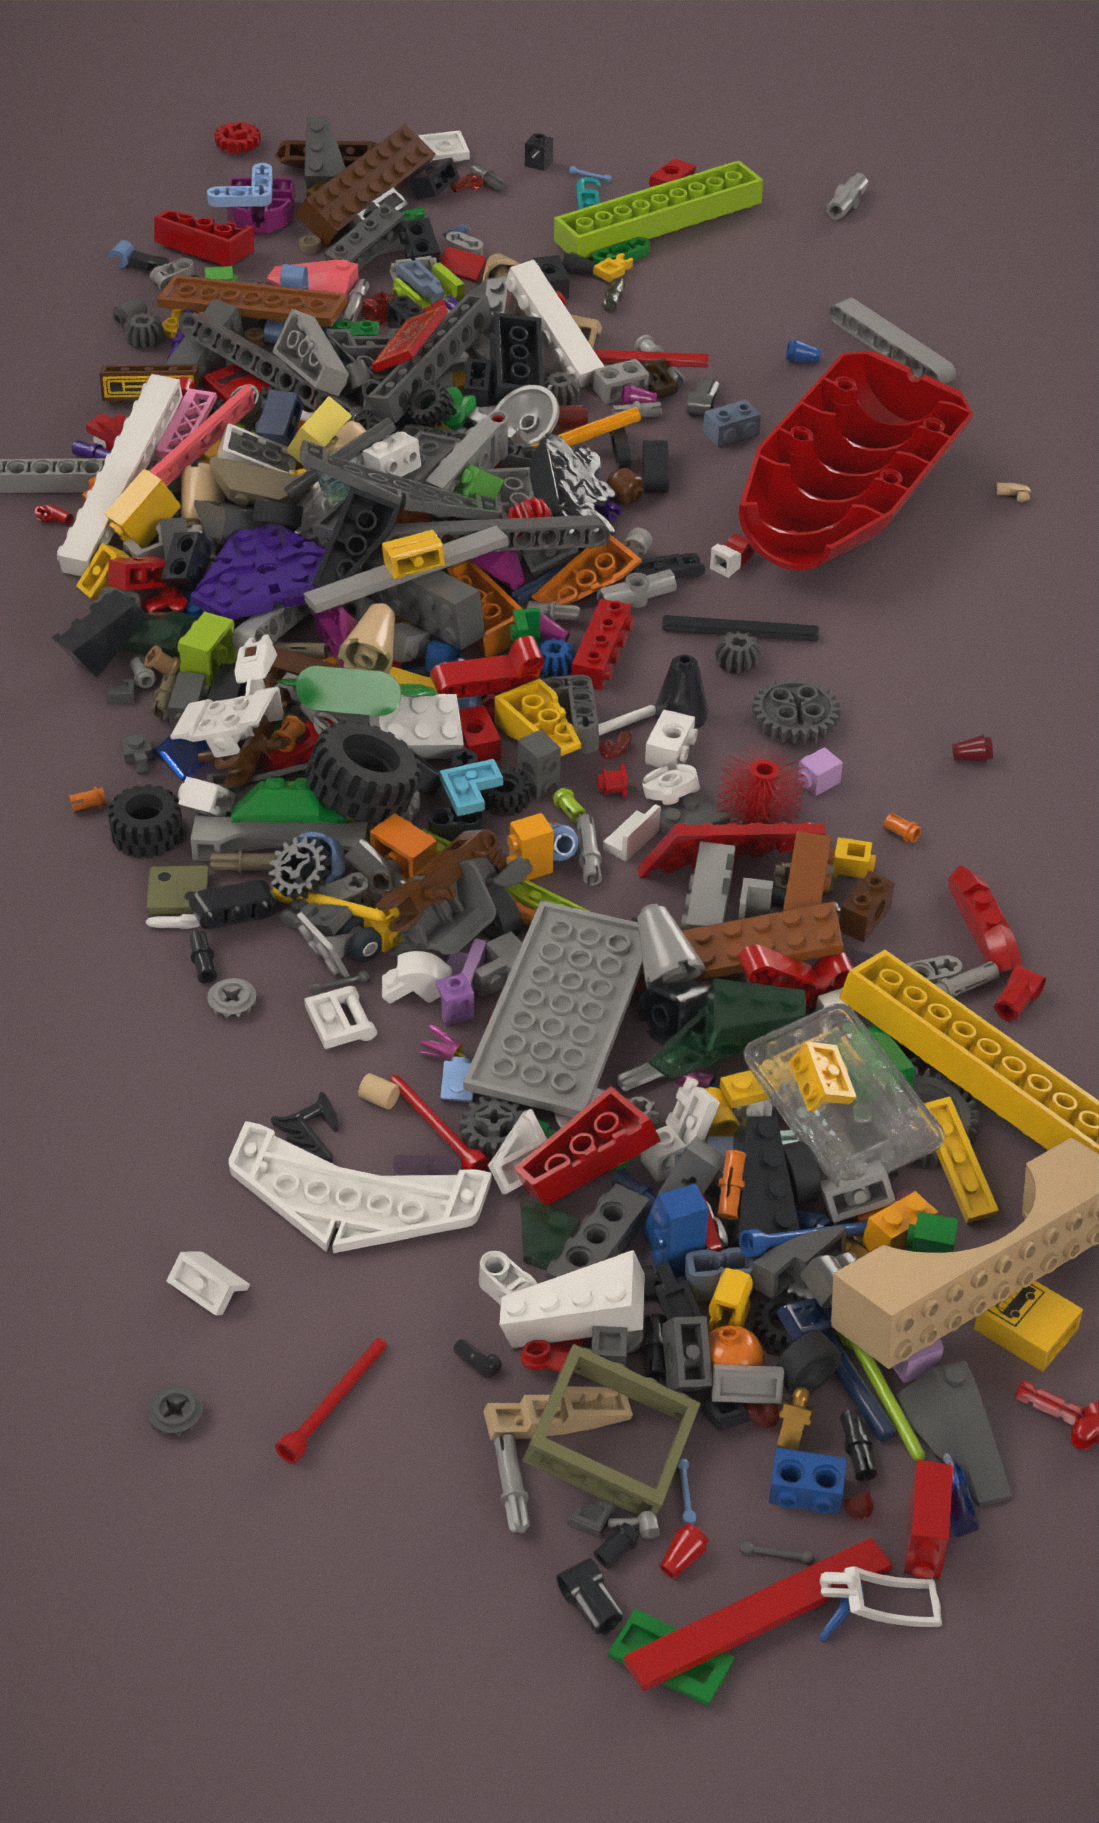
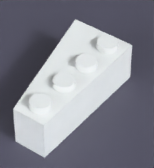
M634 1250L502 1296L499 1325L512 1348L524 1347L527 1342L532 1340H544L548 1343L592 1337L593 1326L627 1327V1332L643 1330L645 1274Z

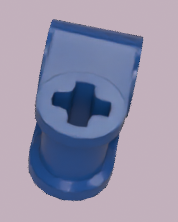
M434 638L433 641L428 642L423 670L430 673L435 666L441 663L458 661L461 656V650L453 645L441 643L439 639Z

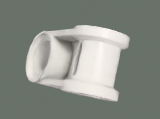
M489 1251L481 1257L479 1285L500 1306L502 1296L537 1284L530 1274L523 1271L506 1254L500 1251Z

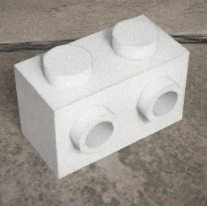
M405 432L394 433L392 437L376 442L371 447L363 450L364 466L400 477L421 467L419 441Z

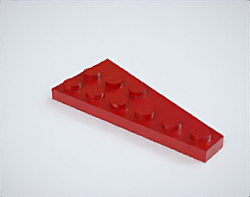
M735 822L725 825H713L712 823L688 825L686 823H679L674 825L666 836L659 841L658 845L638 866L637 871L640 878L650 877V872L654 870L664 869L665 874L676 872V869L691 864V867L695 869L700 841L735 846V862L739 855L750 854L751 858H758L773 849H777L779 853L792 852L796 831L826 835L827 833L824 824H811V822H802L800 824H787L786 822L762 824L761 822H755L746 825H738Z

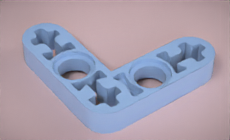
M267 163L255 164L252 168V186L209 188L207 190L208 204L213 207L269 205L272 202V166Z

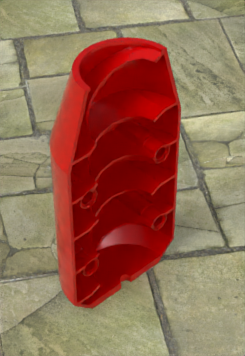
M876 351L842 353L757 447L739 505L740 525L750 545L763 558L776 566L793 571H806L816 568L877 537L969 425L973 412L962 391L925 374L922 377H916L913 375L910 367Z

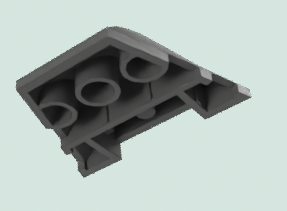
M390 328L387 336H352L349 329H327L326 334L336 345L347 363L350 364L358 360H364L371 379H377L382 382L398 366L395 365L380 372H374L371 364L400 328Z

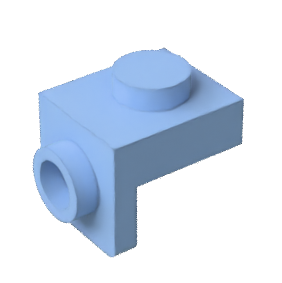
M453 1057L452 1061H444L441 1100L473 1103L474 1092L466 1091L463 1087L464 1079L471 1065V1059Z

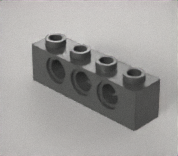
M615 1183L608 1193L604 1192L601 1195L592 1215L588 1214L585 1216L580 1225V1231L576 1236H571L566 1241L563 1253L558 1260L553 1259L550 1262L545 1277L550 1280L623 1254L642 1229L649 1216L650 1199Z

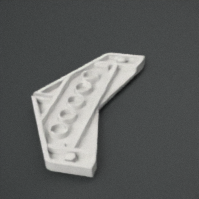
M245 1121L229 1157L230 1173L235 1179L324 1251L327 1252L335 1229L338 1228L339 1230L332 1245L333 1253L472 1226L479 1219L492 1181L491 1172L476 1169L459 1170L457 1175L380 1176L342 1168L276 1137L273 1130L261 1124Z

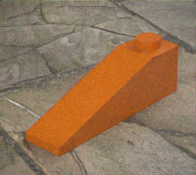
M610 534L609 541L605 545L584 549L534 593L531 599L534 602L552 603V601H556L560 605H569L623 579L642 560Z

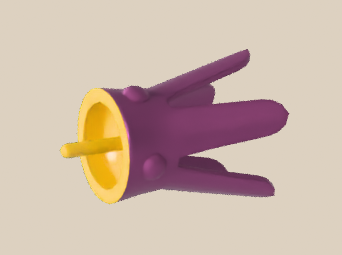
M429 1025V1030L445 1044L433 1040H421L420 1045L438 1053L420 1051L421 1054L441 1057L444 1061H452L453 1057L459 1056L466 1058L465 1055L461 1054L464 1046L463 1042H460L458 1039H452L436 1025L435 1027Z

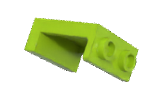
M440 262L432 265V274L441 281V287L445 291L443 299L445 298L450 303L451 301L446 296L452 295L460 302L465 297L464 282ZM399 278L394 279V288L392 290L394 299L407 295L422 309L432 304L428 296L423 297L411 285H406Z

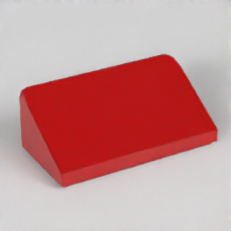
M446 247L439 262L458 278L477 282L484 275L486 257Z

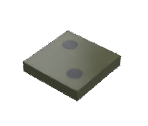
M150 866L146 906L147 915L194 914L189 906V900L196 892L208 889L209 866Z

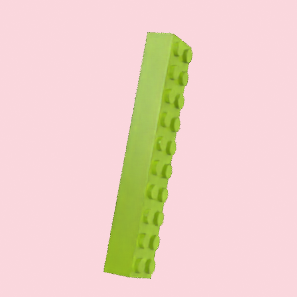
M741 161L731 162L554 217V242L567 253L573 252L586 259L591 258L595 250L632 238L643 237L650 239L660 237L672 231H678L688 226L697 225L698 223L713 220L716 217L732 214L735 211L762 203L763 179Z

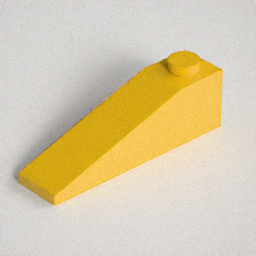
M540 678L495 696L494 723L508 736L519 740L541 729L561 748V756L581 748V742L572 724L568 723L564 708L560 707L556 692Z

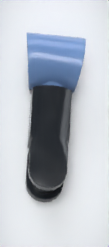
M121 240L108 253L110 258L117 255L122 259L118 264V268H124L130 262V266L151 272L154 268L169 263V260L165 257L136 251L133 245L126 240Z

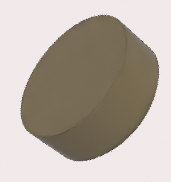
M315 235L303 236L299 240L300 251L305 254L320 252L322 249L321 239Z

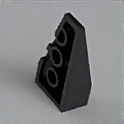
M351 486L312 586L320 588L354 576L392 531L401 505Z

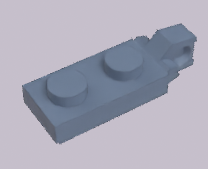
M417 259L397 265V273L423 297L428 296L431 303L443 300L445 291L441 287V281Z

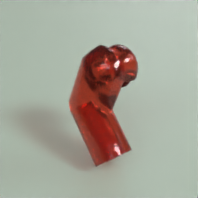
M741 1403L749 1411V1421L763 1428L774 1427L780 1419V1410L776 1405L772 1407L771 1404H767L763 1407L758 1403Z

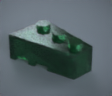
M713 979L706 998V1051L714 1050L718 1045L732 1043L733 1046H741L745 1041L760 1039V1042L797 1037L806 1017L805 990Z

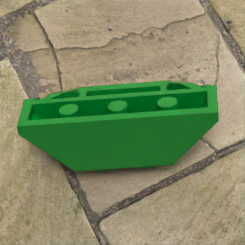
M273 777L266 779V781H260L232 808L231 823H347V816L344 818L338 815L337 811L325 807L323 801H318L314 796V791L310 790L306 778L284 781L282 778Z

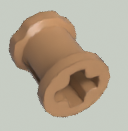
M155 645L147 653L144 664L145 667L149 669L154 668L161 672L163 676L167 675L168 678V674L175 675L178 671L180 659L162 652L161 647Z

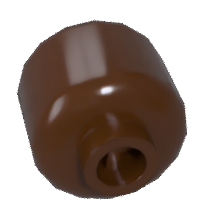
M628 468L614 470L607 479V483L617 494L614 499L623 505L638 502L644 494L643 479Z

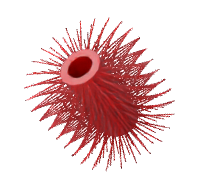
M763 743L762 760H760V755L758 756L759 760H757V757L756 760L752 757L754 762H749V759L746 758V764L750 765V767L745 764L742 765V762H740L739 764L732 763L729 765L731 768L724 769L725 773L728 769L734 770L727 771V775L730 777L723 778L724 784L729 786L722 788L724 791L722 794L728 795L722 796L720 799L723 801L717 802L716 805L720 806L722 803L730 804L722 805L721 807H724V809L716 812H735L726 814H730L728 815L729 817L738 818L733 821L735 823L744 820L740 825L755 822L775 824L781 822L778 820L779 818L786 820L785 822L789 819H795L797 815L790 810L796 809V803H801L802 799L799 797L798 801H792L798 799L797 795L804 793L803 789L799 787L804 785V781L796 784H791L794 782L789 781L797 780L806 775H787L795 773L788 771L779 772L781 770H789L784 769L789 765L777 766L782 762L781 760L777 764L773 763L778 756H775L772 762L769 759L767 760V757L764 760ZM740 765V766H742L743 768L738 769V768H736V767H734V766Z

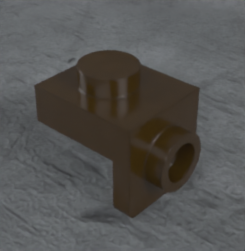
M665 358L644 364V368L649 373L648 390L650 392L657 393V398L677 393L678 385L667 373V361Z

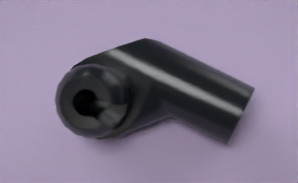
M459 1339L454 1344V1353L484 1377L494 1376L495 1372L501 1370L502 1362L496 1354H489L486 1357L465 1339Z

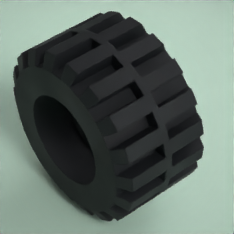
M145 784V786L136 785L132 789L127 788L123 790L122 794H117L114 797V801L110 802L108 810L111 837L116 848L119 851L123 850V854L127 856L134 855V858L146 857L147 859L153 858L155 855H165L166 851L171 852L175 849L174 845H179L184 833L181 805L178 804V797L173 795L171 790H164L159 785L153 787L152 784Z

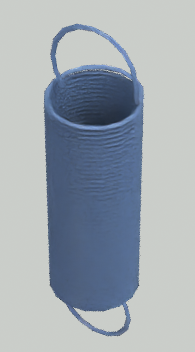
M462 224L445 232L444 237L446 239V235L450 232L466 233L468 231L466 226Z

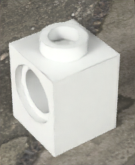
M670 1124L656 1130L661 1142L641 1153V1162L656 1182H660L669 1176L675 1165V1155H682L686 1149V1145Z

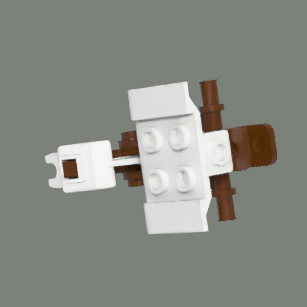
M263 635L262 639L256 642L254 637L249 638L245 645L239 648L235 666V677L237 683L247 682L245 696L214 702L208 699L189 703L170 736L172 740L178 738L192 742L206 740L211 750L199 751L198 760L200 763L214 761L213 764L216 769L227 768L228 775L224 780L226 788L239 787L249 783L262 752L271 754L273 750L286 749L287 747L285 737L270 739L278 721L283 719V712L291 702V695L287 688L274 686L277 681L276 679L271 680L275 674L269 672L272 670L277 652L272 646L273 643L269 635Z

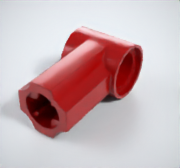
M1017 965L1008 979L1007 987L995 1001L994 1010L997 1011L999 1017L1008 1022L1013 1019L1017 1020L1031 1000L1035 1002L1039 998L1045 986L1046 977Z

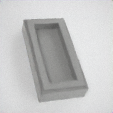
M713 1364L712 1401L782 1404L783 1367Z

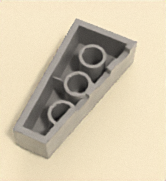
M292 309L272 352L315 388L339 396L349 376L346 368L316 318Z

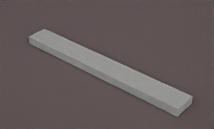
M493 526L442 544L445 566L413 575H406L394 580L385 565L305 592L304 599L315 613H319L509 545L508 536L497 526Z

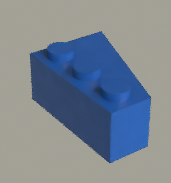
M696 1183L658 1194L641 1231L651 1250V1259L655 1269L657 1265L668 1261L675 1278L684 1276L686 1254L697 1250H705L709 1208Z

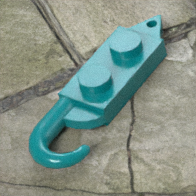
M584 177L577 181L578 210L600 203L598 190L584 188L586 184H595L601 187V182L598 179Z

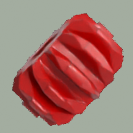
M532 497L530 500L524 499L521 503L516 502V506L511 507L507 515L508 519L552 517L550 508L544 500L536 499V497ZM525 531L520 532L517 537H521Z

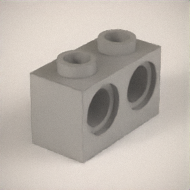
M637 359L594 369L593 390L605 405L621 401L623 386L629 387L631 384L648 391L649 373Z

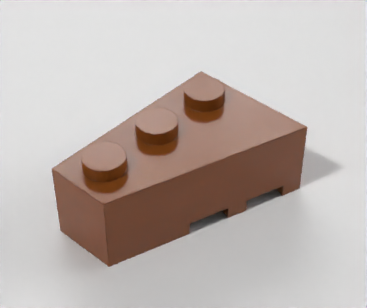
M796 831L783 911L824 903L821 902L823 892L829 893L831 875L826 874L827 864L833 865L836 847L830 846L832 836Z

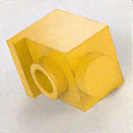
M838 837L833 863L834 877L832 878H838V874L864 878L868 871L874 872L876 855L871 854L872 842Z

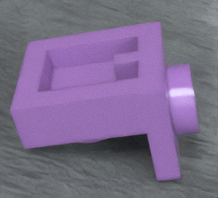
M461 973L436 980V987L441 995L442 1019L445 1026L474 1019V992L465 974Z

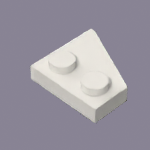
M532 1109L522 1113L488 1165L502 1194H507L523 1185L514 1167L547 1140Z

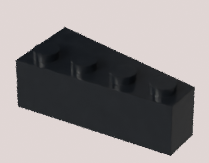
M747 1116L734 1133L733 1150L746 1153L742 1177L745 1187L740 1192L738 1219L728 1220V1228L730 1230L726 1249L740 1247L739 1237L744 1230L759 1229L766 1234L800 1230L777 1116ZM770 1247V1248H768V1250L765 1251V1252H768L769 1250H771V1249H773V1248H775V1247Z

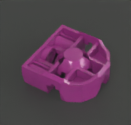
M231 177L230 186H238L239 181L241 182L240 186H252V177ZM273 178L272 202L269 205L227 207V220L236 223L238 228L245 229L246 225L254 226V234H270L273 230L283 228L288 223H292L296 200L293 178Z

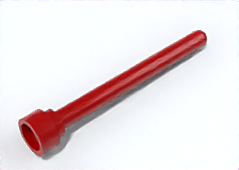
M393 1075L390 1078V1082L399 1085L400 1095L461 1157L460 1161L463 1170L476 1169L486 1171L488 1169L490 1160L482 1151L470 1149L399 1075Z
M377 1338L297 1431L285 1433L275 1444V1450L283 1460L296 1464L306 1453L305 1447L307 1446L308 1438L386 1349L387 1344L384 1339Z

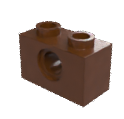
M868 872L841 906L839 918L840 932L864 943L891 909L895 883L872 872Z

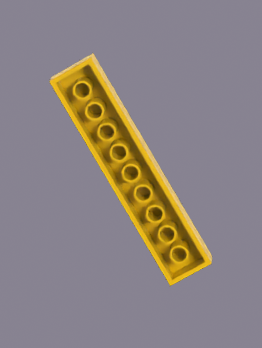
M884 949L849 971L839 999L850 1006L852 1010L864 1016L875 1026L897 1040L899 1044L905 1046L924 1062L944 1074L950 1081L955 1082L975 1099L995 1111L997 1115L1013 1124L1023 1134L1046 1148L1047 1151L1072 1137L1099 1154V1100Z

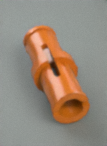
M726 1150L723 1178H720L718 1183L721 1193L717 1216L723 1219L736 1220L738 1219L740 1192L745 1187L742 1177L746 1153L738 1150Z

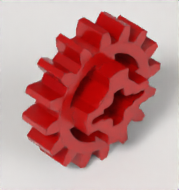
M237 121L236 124L228 122L227 125L222 124L221 128H216V132H214L216 147H220L221 151L227 150V153L238 154L239 151L247 153L249 150L253 151L254 147H259L261 142L259 128H255L254 124L248 125V122Z

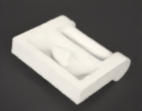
M354 986L343 987L304 999L305 1008L325 1049L359 1039L369 1041L377 1035L374 1024L369 1022L359 1002L360 996ZM340 1004L348 1005L356 1025L350 1026Z

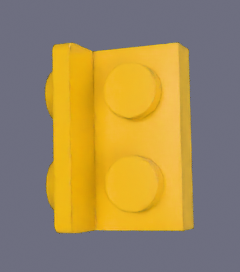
M805 1042L790 1059L792 1070L809 1112H815L824 1102L850 1105L856 1099V1094L837 1045Z

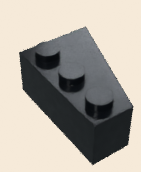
M116 589L90 608L91 613L82 620L76 618L72 621V627L62 635L57 633L51 637L79 666L96 678L148 617L137 603Z

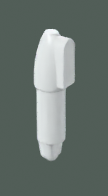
M182 914L180 917L156 916L146 920L148 927L191 929L200 926L194 914Z

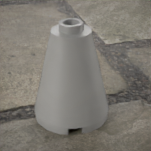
M650 904L642 908V913L638 915L637 920L647 989L655 985L690 982L701 975L700 969L705 970L703 961L666 907Z

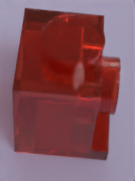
M382 291L371 297L362 296V317L372 322H379V325L387 322V301L396 299V295L393 293L387 294Z

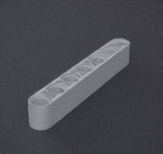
M848 298L830 307V318L837 326L876 352L910 367L914 376L922 377L925 374L945 384L955 379L956 371L951 362L854 298Z

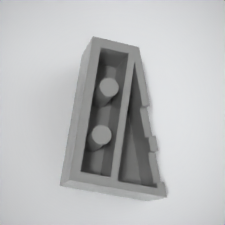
M700 841L695 874L691 873L689 881V891L692 892L686 895L684 911H688V915H682L681 931L725 922L732 886L735 846Z

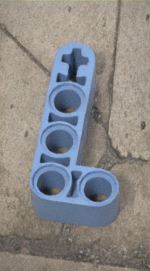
M283 264L280 274L281 287L309 290L308 268L305 266ZM267 320L264 329L265 343L276 344L286 321Z

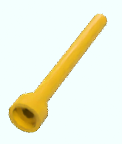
M287 880V883L294 884V882L292 883L290 880ZM273 886V893L278 901L285 903L294 901L289 896H283ZM309 891L308 898L304 899L308 903L348 906L353 913L352 915L376 922H382L385 919V913L381 910L319 893L314 894L312 891Z

